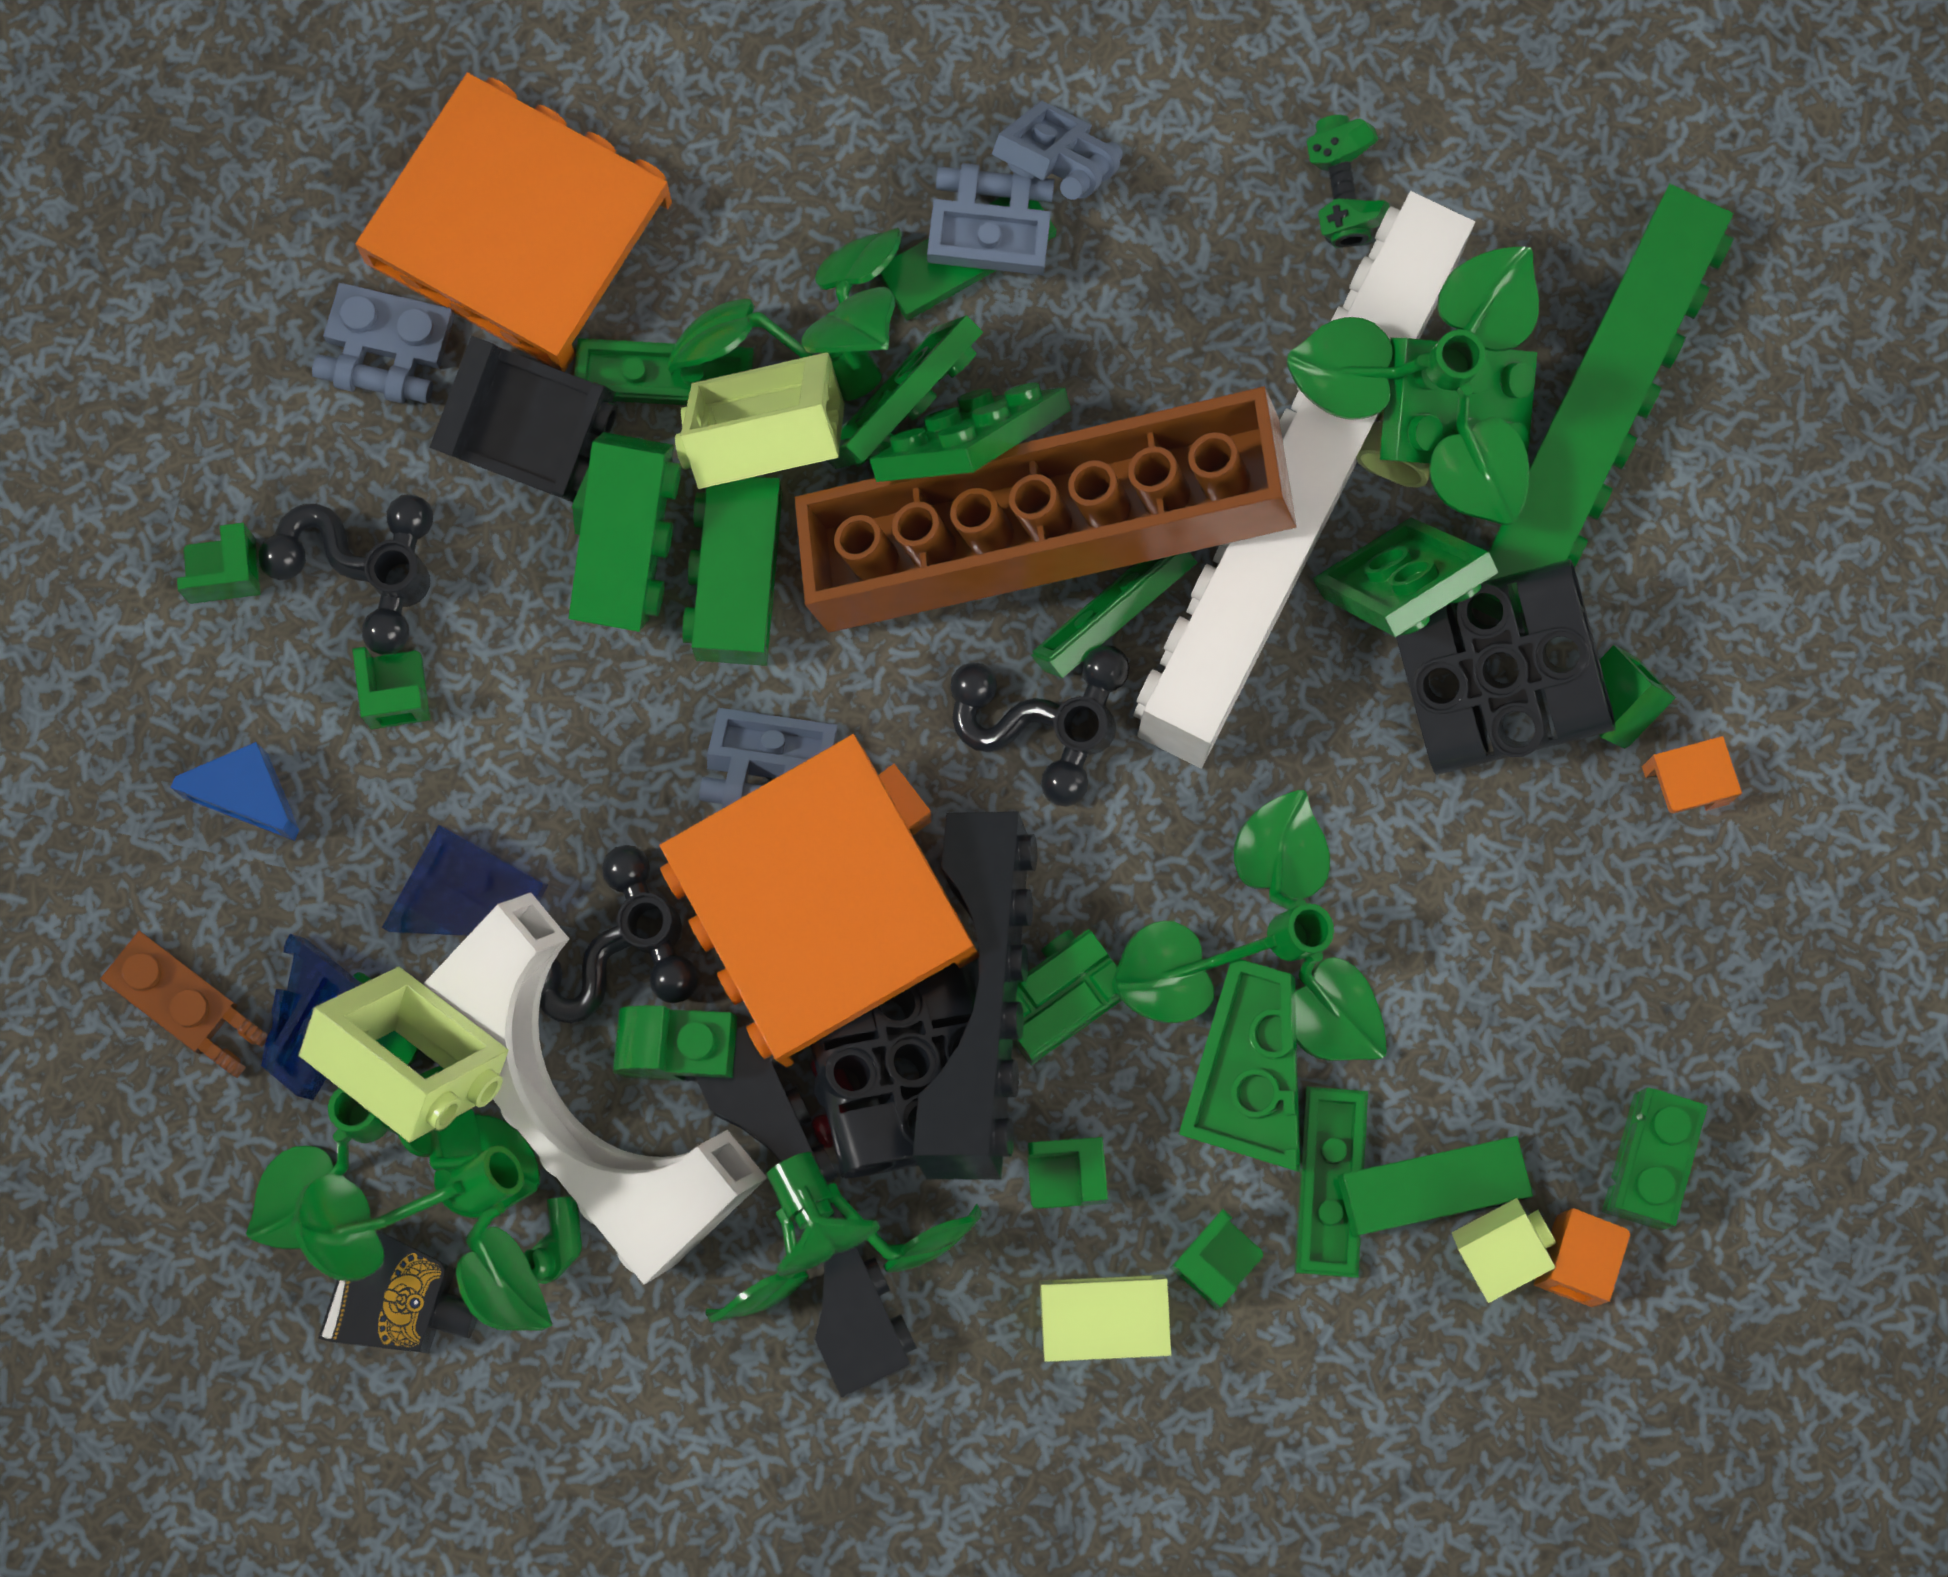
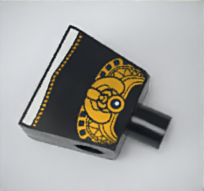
M375 1230L384 1251L382 1265L374 1273L361 1280L336 1281L318 1339L340 1344L429 1354L436 1330L469 1339L478 1319L470 1312L461 1296L449 1293L456 1271L454 1267L379 1230Z

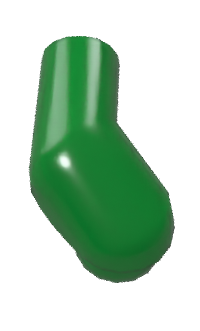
M572 1196L547 1199L550 1231L531 1250L527 1249L524 1252L535 1278L540 1284H546L558 1279L581 1254L582 1239L579 1207Z

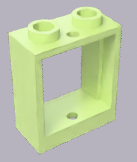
M829 353L817 354L691 384L687 406L681 408L683 426L681 433L675 435V445L682 468L692 469L698 489L838 458L845 404Z
M397 967L314 1007L299 1056L410 1143L433 1129H444L455 1117L475 1106L483 1107L487 1105L501 1088L503 1079L500 1073L509 1050L401 967ZM396 1031L443 1067L444 1070L424 1079L375 1040Z

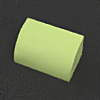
M1164 1274L1039 1280L1045 1362L1171 1356L1168 1283Z

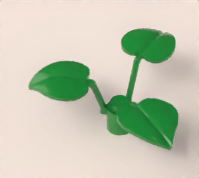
M894 228L886 232L875 233L853 240L834 251L823 261L817 270L815 281L822 290L837 287L836 295L839 305L835 311L828 313L825 317L813 323L803 334L801 343L763 313H753L755 306L750 299H737L708 310L685 329L673 347L667 370L672 376L677 368L696 366L722 357L742 343L752 327H761L800 358L813 356V353H829L843 400H855L866 395L882 379V373L868 351L888 350L889 324L895 308V297L891 290L886 287L864 290L850 297L849 292L853 284H861L872 280L888 266L901 243L902 233L900 229Z
M1508 247L1482 253L1462 263L1450 273L1438 295L1437 310L1439 316L1447 325L1458 330L1446 333L1428 355H1419L1417 359L1403 365L1388 367L1393 356L1390 339L1374 322L1358 317H1344L1330 321L1317 329L1304 342L1288 353L1287 366L1300 391L1313 404L1326 413L1347 420L1365 419L1383 411L1390 400L1388 379H1398L1419 370H1426L1429 379L1437 387L1450 391L1456 390L1459 394L1456 426L1460 434L1442 439L1434 448L1429 465L1432 486L1439 498L1447 506L1462 514L1502 525H1509L1517 520L1524 507L1529 487V462L1525 445L1517 431L1503 419L1489 417L1481 420L1470 429L1468 415L1470 396L1474 391L1470 381L1484 365L1486 358L1485 350L1498 352L1517 347L1529 337L1537 323L1539 296L1534 275L1533 251L1530 247Z
M1305 790L1284 794L1257 809L1241 827L1234 844V864L1242 882L1254 889H1269L1270 901L1288 910L1276 915L1271 920L1267 929V937L1202 959L1201 943L1193 931L1175 921L1163 920L1154 922L1136 932L1127 943L1113 978L1116 993L1137 1014L1161 1023H1182L1204 1013L1213 1002L1214 986L1205 970L1271 948L1276 956L1286 961H1297L1304 958L1298 976L1305 986L1295 990L1296 1039L1300 1048L1318 1059L1327 1061L1378 1060L1386 1056L1384 1023L1378 1003L1368 981L1354 965L1346 960L1337 957L1322 960L1323 953L1321 951L1330 945L1334 936L1333 921L1325 909L1316 904H1306L1304 899L1314 895L1324 886L1330 870V855L1325 836L1314 817Z
M357 972L347 982L339 995L372 979L364 973ZM396 1031L375 1040L409 1067L419 1051L417 1047ZM338 1088L331 1096L328 1104L329 1118L334 1126L338 1128L333 1134V1140L337 1142L336 1165L334 1166L329 1154L314 1146H297L281 1152L271 1161L261 1176L256 1191L253 1214L246 1235L251 1240L269 1247L301 1249L296 1239V1228L293 1226V1218L298 1197L304 1187L324 1175L342 1176L348 1170L349 1141L371 1143L383 1137L387 1131L396 1135L398 1133L346 1092ZM475 1115L480 1132L481 1150L486 1151L493 1146L505 1147L516 1156L522 1167L524 1178L521 1189L514 1195L501 1201L505 1210L536 1192L541 1181L536 1155L525 1138L508 1123L488 1115ZM436 1170L434 1176L436 1191L446 1187L452 1172ZM449 1199L442 1202L453 1213L465 1218L479 1219L483 1211L480 1213L459 1211L451 1204Z
M437 1066L420 1075L427 1079L444 1070V1068ZM472 1108L455 1117L444 1129H433L410 1143L399 1135L402 1144L410 1153L419 1157H429L430 1166L434 1170L452 1172L446 1187L372 1219H370V1208L365 1195L354 1183L345 1177L324 1175L307 1184L301 1191L293 1218V1226L296 1228L295 1235L298 1244L313 1266L325 1275L341 1281L361 1280L374 1273L382 1265L384 1251L375 1230L389 1226L447 1199L459 1211L480 1213L483 1211L466 1236V1243L471 1252L463 1255L458 1260L456 1267L459 1290L466 1306L479 1321L498 1330L542 1331L553 1325L541 1289L520 1246L504 1230L498 1227L487 1228L493 1218L504 1213L505 1207L501 1201L514 1195L521 1189L524 1177L520 1162L507 1148L493 1146L486 1151L481 1150L479 1127Z
M811 1152L797 1154L777 1164L766 1174L782 1207L775 1213L782 1225L786 1256L777 1266L778 1273L752 1285L723 1309L706 1308V1316L709 1322L713 1323L766 1310L800 1288L810 1277L807 1270L822 1264L836 1253H842L854 1248L865 1240H868L886 1260H889L883 1265L887 1273L918 1267L938 1258L951 1249L979 1221L982 1212L978 1204H976L968 1216L936 1225L906 1244H888L876 1233L880 1229L876 1220H864L842 1197L836 1183L827 1185ZM830 1203L847 1219L828 1218L834 1213ZM794 1221H796L799 1229H805L798 1243L796 1242Z

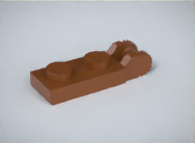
M141 931L136 933L100 978V980L198 1054L204 1053L236 1078L244 1071L245 1065L227 1048L222 1049L211 1040L225 1021L236 1028L238 1034L252 1045L257 1044L263 1047L271 1037L236 1010L238 1006L236 1003Z

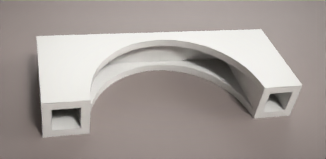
M530 892L497 904L423 985L509 1050L500 1073L503 1082L493 1100L501 1109L504 1119L521 1133L538 1154L543 1167L560 1181L578 1203L582 1215L600 1230L617 1251L621 1263L628 1270L635 1273L645 1285L681 1261L767 1177L728 1130L698 1145L689 1153L668 1157H650L633 1154L606 1143L584 1127L569 1111L554 1088L547 1072L540 1046L538 1019L541 993L546 976L560 950L570 939Z

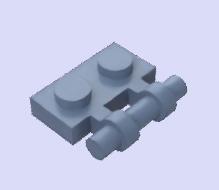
M1041 100L999 133L991 155L1007 162L1008 167L1013 172L1023 177L1044 180L1050 174H1054L1062 178L1063 180L1060 185L1061 193L1067 199L1075 200L1090 196L1099 188L1101 182L1112 177L1119 169L1123 153L1118 144L1114 142L1105 143L1089 135L1092 127L1091 124Z
M962 163L961 169L938 166L936 190L958 192L957 201L934 199L927 263L1044 275L1051 211L1028 209L1029 200L1052 202L1054 179L1027 178L1015 172L1014 174L979 171L980 165ZM977 194L1011 198L1010 207L976 203Z
M339 283L323 337L329 344L344 347L343 353L338 359L318 354L313 363L312 375L315 378L333 381L334 388L353 392L358 387L384 393L385 399L392 402L404 404L407 399L429 403L433 391V381L414 377V372L417 364L440 369L455 318L453 309ZM366 352L395 359L394 365L390 370L363 365Z
M718 708L707 752V769L728 773L726 780L703 777L700 785L699 800L722 804V809L763 786L747 783L749 775L775 779L836 744L837 725Z

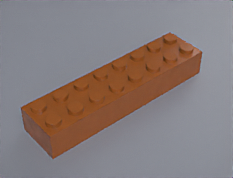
M1265 386L1017 444L972 473L876 482V479L872 478L795 497L805 606L828 633L1297 528L1280 421Z

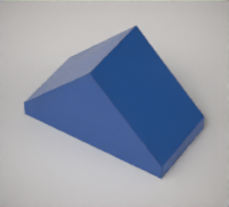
M257 742L175 776L170 787L183 799L295 841L298 835V825L270 757Z

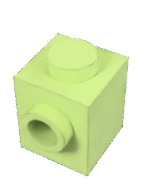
M1518 1198L1452 1232L1460 1254L1488 1303L1556 1268L1546 1250L1556 1244L1552 1233L1539 1210L1527 1215Z

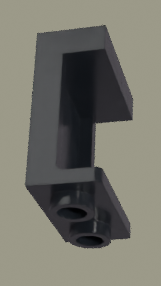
M471 335L429 448L567 501L574 502L589 467L592 442L603 432L610 433L618 409L617 404L612 403L616 392L596 382L592 383Z

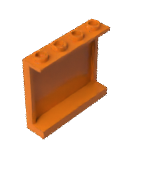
M467 72L355 245L364 263L438 305L453 309L456 315L544 364L565 372L576 355L572 346L575 338L658 207L662 206L668 209L672 204L668 182L665 181V175L654 165L641 159H637L635 163H632L616 154V149L603 137L592 132H587L583 136L567 127L566 121L552 109L543 105H537L534 109L517 100L515 92L501 81L488 78L485 82Z
M854 734L659 845L668 861L667 864L660 867L664 879L677 899L685 895L687 896L697 914L688 920L696 938L706 952L715 948L725 966V969L717 973L724 990L734 1005L744 1001L755 1021L746 1026L752 1042L763 1059L773 1055L775 1060L786 1068L794 1064L791 1056L952 963H955L960 969L979 958V952L864 748Z

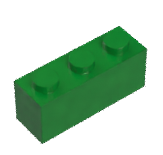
M603 432L592 442L568 619L640 632L648 622L650 615H659L664 595V581L655 579L658 557L667 558L673 531V523L664 521L667 498L675 500L681 477V464L672 462L673 444Z
M750 477L707 487L706 493L696 492L694 528H703L701 550L691 549L688 565V584L697 586L695 607H685L682 631L683 643H692L691 647L696 661L768 665L783 498L780 478Z

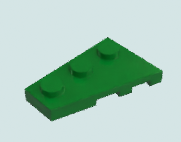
M1238 959L1230 962L1179 1135L1300 1172L1295 976Z

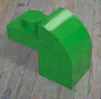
M628 1006L620 1008L613 1072L624 1078L685 1081L686 1076L732 1078L738 1016L731 1012L671 1010L665 1006Z

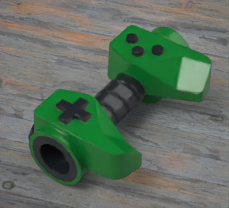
M1346 115L1327 116L1316 122L1315 135L1307 138L1309 160L1321 170L1329 171L1333 201L1318 212L1321 234L1335 248L1364 245L1372 239L1371 229L1381 225L1390 204L1385 200H1357L1351 162L1376 143L1378 135L1375 127L1363 119L1350 121V118Z

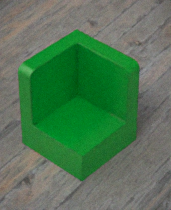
M244 522L220 525V541L189 544L184 547L186 577L177 578V589L189 604L261 595L256 538Z
M1613 645L1600 659V664L1613 710L1616 731L1600 734L1599 736L1625 749L1643 733L1676 697L1637 657Z
M366 647L352 649L360 715L371 730L430 721L423 658L419 651L372 657Z
M1103 1137L1030 1142L1027 1144L1031 1205L1034 1209L1106 1204L1108 1193Z
M1224 1209L1213 1218L1170 1267L1216 1310L1223 1306L1237 1290L1236 1287L1263 1258V1251L1230 1222L1232 1216Z

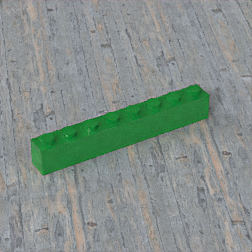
M1669 183L1529 467V487L1524 507L1514 523L1509 525L1501 524L1488 551L1498 571L1496 575L1488 580L1571 559L1574 568L1576 567L1589 540L1579 535L1587 516L1598 520L1613 491L1612 487L1603 484L1612 465L1622 470L1634 448L1638 437L1628 433L1636 415L1644 419L1648 417L1660 394L1662 387L1652 382L1660 365L1671 369L1685 342L1686 337L1677 333V330L1684 316L1695 319L1710 290L1709 286L1701 283L1708 266L1718 270L1730 249L1734 238L1725 234V231L1734 213ZM1512 583V587L1515 593V597L1517 599L1521 618L1523 621L1525 632H1527L1528 628L1517 589V583ZM1480 593L1474 597L1471 605L1473 608L1501 621L1503 606L1496 596L1489 593Z

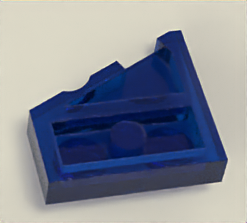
M438 825L382 928L388 932L468 936L497 904L530 892L540 901L548 884L450 828Z
M289 934L283 953L294 956L287 990L276 989L271 1012L273 1025L266 1038L261 1066L296 1096L314 1101L327 1078L299 1056L314 1007L362 983L310 941Z

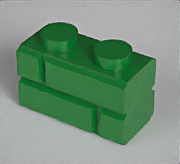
M1071 929L1056 937L1041 950L1046 959L1028 971L1026 982H1018L1016 1001L1022 1003L1024 1028L1022 1038L1013 1039V1042L1030 1066L1122 1001L1114 989L1113 982L1118 967L1089 929L1078 937L1074 935Z
M1649 1087L1633 1095L1611 1179L1616 1184L1608 1187L1602 1209L1603 1213L1661 1231L1676 1226L1706 1115L1707 1105Z

